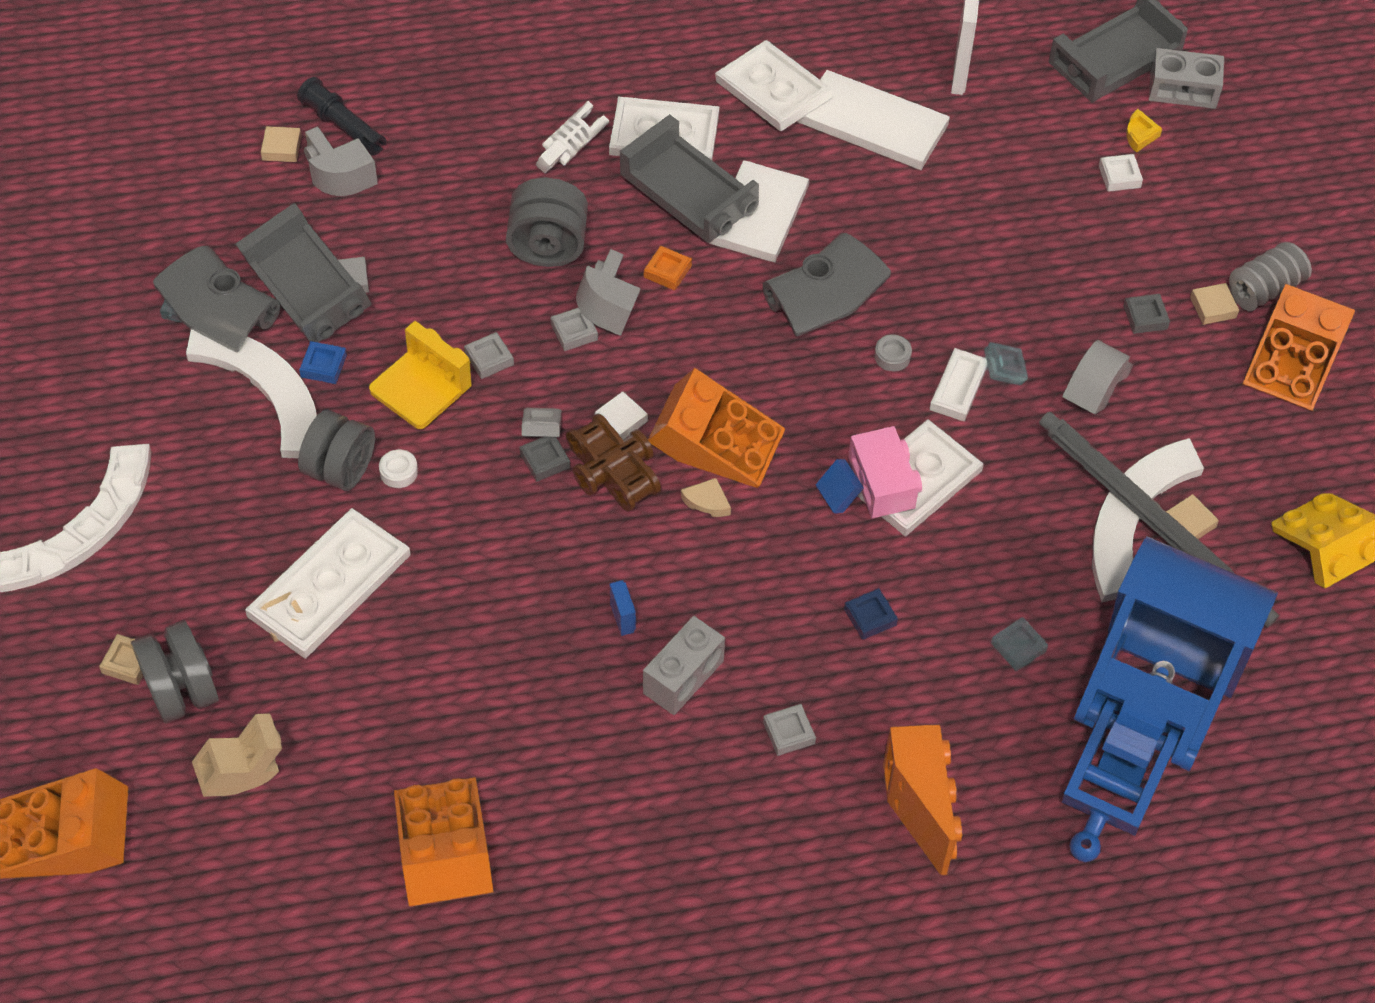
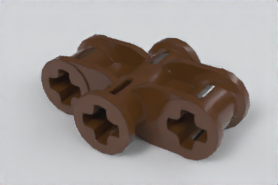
M598 413L592 417V422L577 431L571 429L566 432V439L571 450L584 463V465L580 463L573 467V474L577 483L587 495L595 494L597 487L604 484L618 504L625 511L629 512L635 508V503L650 494L654 496L661 492V485L656 474L643 461L653 458L654 453L650 442L640 430L634 429L629 433V437L623 440L608 420Z

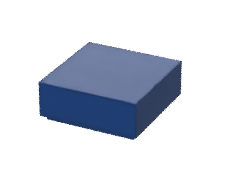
M310 341L299 369L301 378L336 384L347 357L346 348Z
M836 459L816 483L818 490L833 513H843L864 489L845 459Z
M621 580L610 583V605L620 634L624 636L634 633V630H636V611L626 582Z

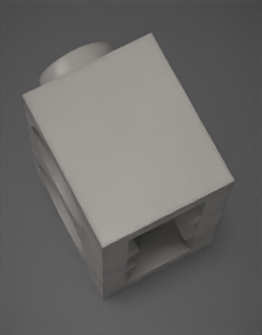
M1156 48L1150 71L1149 101L1216 109L1223 87L1224 56Z
M693 616L643 670V694L672 715H675L723 663L725 637Z

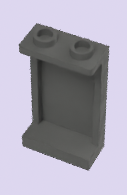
M1137 0L1135 7L1073 41L1064 33L1054 38L1049 63L1093 103L1150 71L1156 48L1182 51L1188 29L1179 19L1166 10L1158 0Z
M670 114L620 150V174L707 243L712 242L719 235H725L737 221L744 216L751 215L759 204V183L752 180L748 184L743 185L679 136V121Z
M295 203L236 243L246 262L274 298L280 302L281 307L309 342H320L329 338L335 330L351 319L360 316L365 309L372 305L363 287L358 282H355L308 224L303 213Z

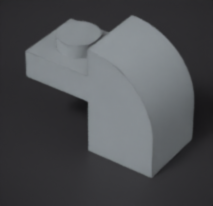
M318 126L305 132L307 147L304 148V153L309 162L312 183L320 191L335 196H347L378 184L375 161L359 138L333 149Z
M610 249L605 262L598 260L595 268L586 267L576 293V302L581 313L589 321L621 336L641 288L615 278L624 254Z
M1097 340L1080 361L1062 397L1093 414L1105 409L1117 383L1128 377L1134 365L1128 362L1130 356Z

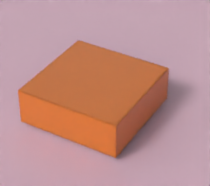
M660 245L644 269V278L675 291L692 267V258Z

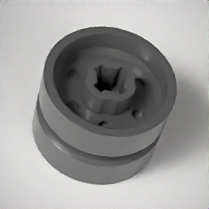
M323 410L312 421L303 438L298 457L300 472L319 481L325 480L327 484L343 491L351 490L365 473L372 457L375 444L374 429L356 420H349L346 416L334 411Z

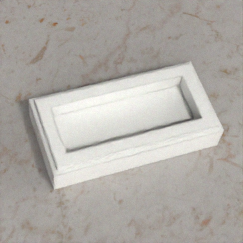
M954 348L931 401L930 410L965 422L987 370L989 359Z

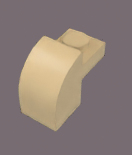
M255 714L238 738H209L192 761L203 797L235 795L265 784L279 772L275 757L282 750L281 737L275 729L270 714Z

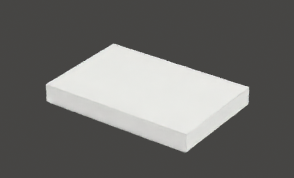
M979 0L963 1L951 94L963 95L965 93L977 24Z
M767 40L715 73L717 83L779 131H783L832 98V88Z
M618 96L609 155L620 156V150L670 114L679 121V136L712 160L719 119V106Z
M744 160L736 179L743 185L748 184L752 180L759 183V204L751 215L741 218L725 235H719L709 244L775 263L809 187V179Z
M929 419L904 439L909 448L910 466L912 470L919 472L922 481V492L918 493L916 508L881 516L905 537L983 469V463ZM860 492L857 497L865 502L863 494Z

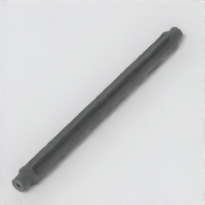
M1051 411L1041 418L1039 425L1048 432V436L1075 460L1080 462L1089 473L1173 548L1234 573L1227 564L1174 517L1165 512L1156 501L1102 453L1093 448L1064 419H1058ZM1271 609L1264 625L1269 628L1280 615Z

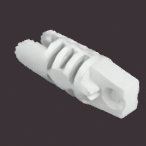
M587 101L542 144L546 151L539 157L536 166L544 173H547L558 162L563 166L566 165L609 123V120L603 115L589 127L582 120L590 114L593 105Z

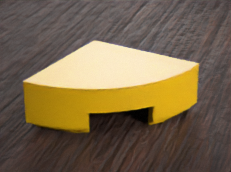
M1137 109L1131 115L1126 130L1128 143L1135 152H1138L1159 138L1162 128Z

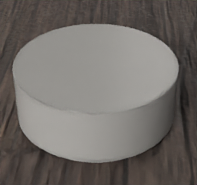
M886 335L878 340L874 358L876 363L884 370L900 371L909 365L912 347L908 340L902 336Z

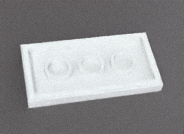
M826 70L820 80L832 88V98L797 121L922 170L948 127L950 116Z
M351 508L245 609L246 615L270 633L271 631L278 640L306 659L411 556L410 548ZM291 592L286 600L267 608V611L260 609L265 603ZM294 600H296L303 613H297L291 605Z

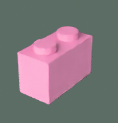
M895 426L851 436L848 458L855 475L864 487L861 492L871 518L915 509L918 493L922 492V481L919 472L912 470L910 466L908 445L904 439H899Z

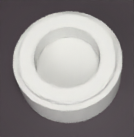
M397 449L387 452L379 462L380 477L386 485L393 488L409 486L418 475L416 458L406 450Z

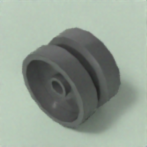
M546 177L530 179L518 185L512 193L506 233V243L510 251L525 262L545 267L562 266L576 260L583 252L588 202L584 193L568 182Z
M185 619L165 627L164 638L170 652L164 655L157 638L151 634L130 641L144 679L165 724L185 715L186 707L180 693L182 689L186 690L193 706L199 710L219 702L211 678L213 674L200 643L196 642Z

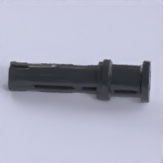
M311 77L301 85L297 93L298 101L303 105H309L317 111V116L321 120L332 121L354 140L359 138L366 150L373 156L379 154L384 149L377 142L386 145V138L344 106L342 97L337 93H331L323 87V82L319 78Z

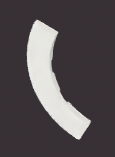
M191 329L186 351L188 361L215 365L232 372L236 370L249 378L250 382L271 401L276 410L281 425L280 451L282 457L298 458L303 438L317 413L309 390L297 372L276 352L254 339L247 337L239 352H234Z
M1190 438L1155 450L1140 459L1124 474L1154 499L1158 494H1162L1176 484L1201 476L1204 467ZM1111 491L1100 510L1093 534L1092 569L1102 602L1117 598L1118 590L1133 561V537L1140 519Z
M139 444L111 447L107 472L99 487L100 492L90 507L86 506L74 519L63 527L64 530L51 539L45 542L39 540L24 547L0 552V592L13 591L52 579L79 565L101 549L121 529L140 500L150 470V445Z

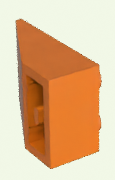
M1285 284L1242 385L1313 411L1355 310Z
M694 368L674 385L648 441L678 462L758 488L784 434L785 428Z
M940 725L890 727L883 761L887 802L939 874L947 875L951 859L957 858L956 842L962 839L960 816H953L951 803L956 802L954 777L948 778L946 765L951 763L949 740H942Z
M95 768L0 799V879L86 874L124 863L128 786Z
M476 777L468 779L457 778L443 783L425 786L413 785L406 789L394 790L402 868L409 906L493 893Z

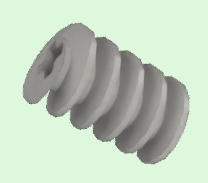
M1290 242L1279 243L1275 248L1267 250L1264 254L1258 255L1254 260L1246 262L1242 267H1237L1231 272L1229 278L1231 294L1240 307L1247 311H1254L1258 306L1266 304L1269 299H1275L1279 293H1282L1285 284L1295 287L1301 281H1306L1312 273L1311 264L1306 254L1295 244Z

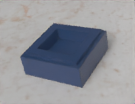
M879 588L845 602L844 611L862 640L897 626L898 618Z

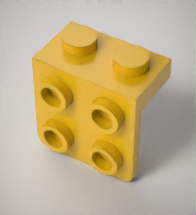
M414 321L405 329L407 353L370 384L369 390L374 398L417 429H423L464 394L472 384L468 356L461 349L453 348L444 342L433 329H426L417 321Z
M1324 493L1317 495L1313 500L1294 510L1287 511L1283 516L1272 522L1273 532L1310 551L1314 581L1323 588L1333 585L1375 561V514L1334 494Z

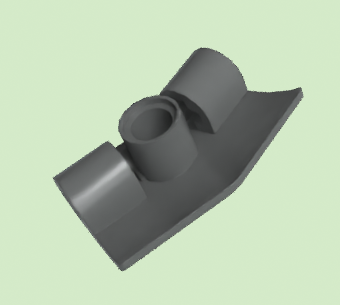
M840 233L819 254L816 253L806 257L802 267L763 282L762 287L769 307L775 312L783 309L795 336H800L854 313L890 277L891 270L859 240L847 233Z
M200 246L186 253L170 264L153 280L154 287L184 325L234 352H239L254 325L262 329H268L279 315L280 302L241 282L239 274L235 270L228 268L209 246Z

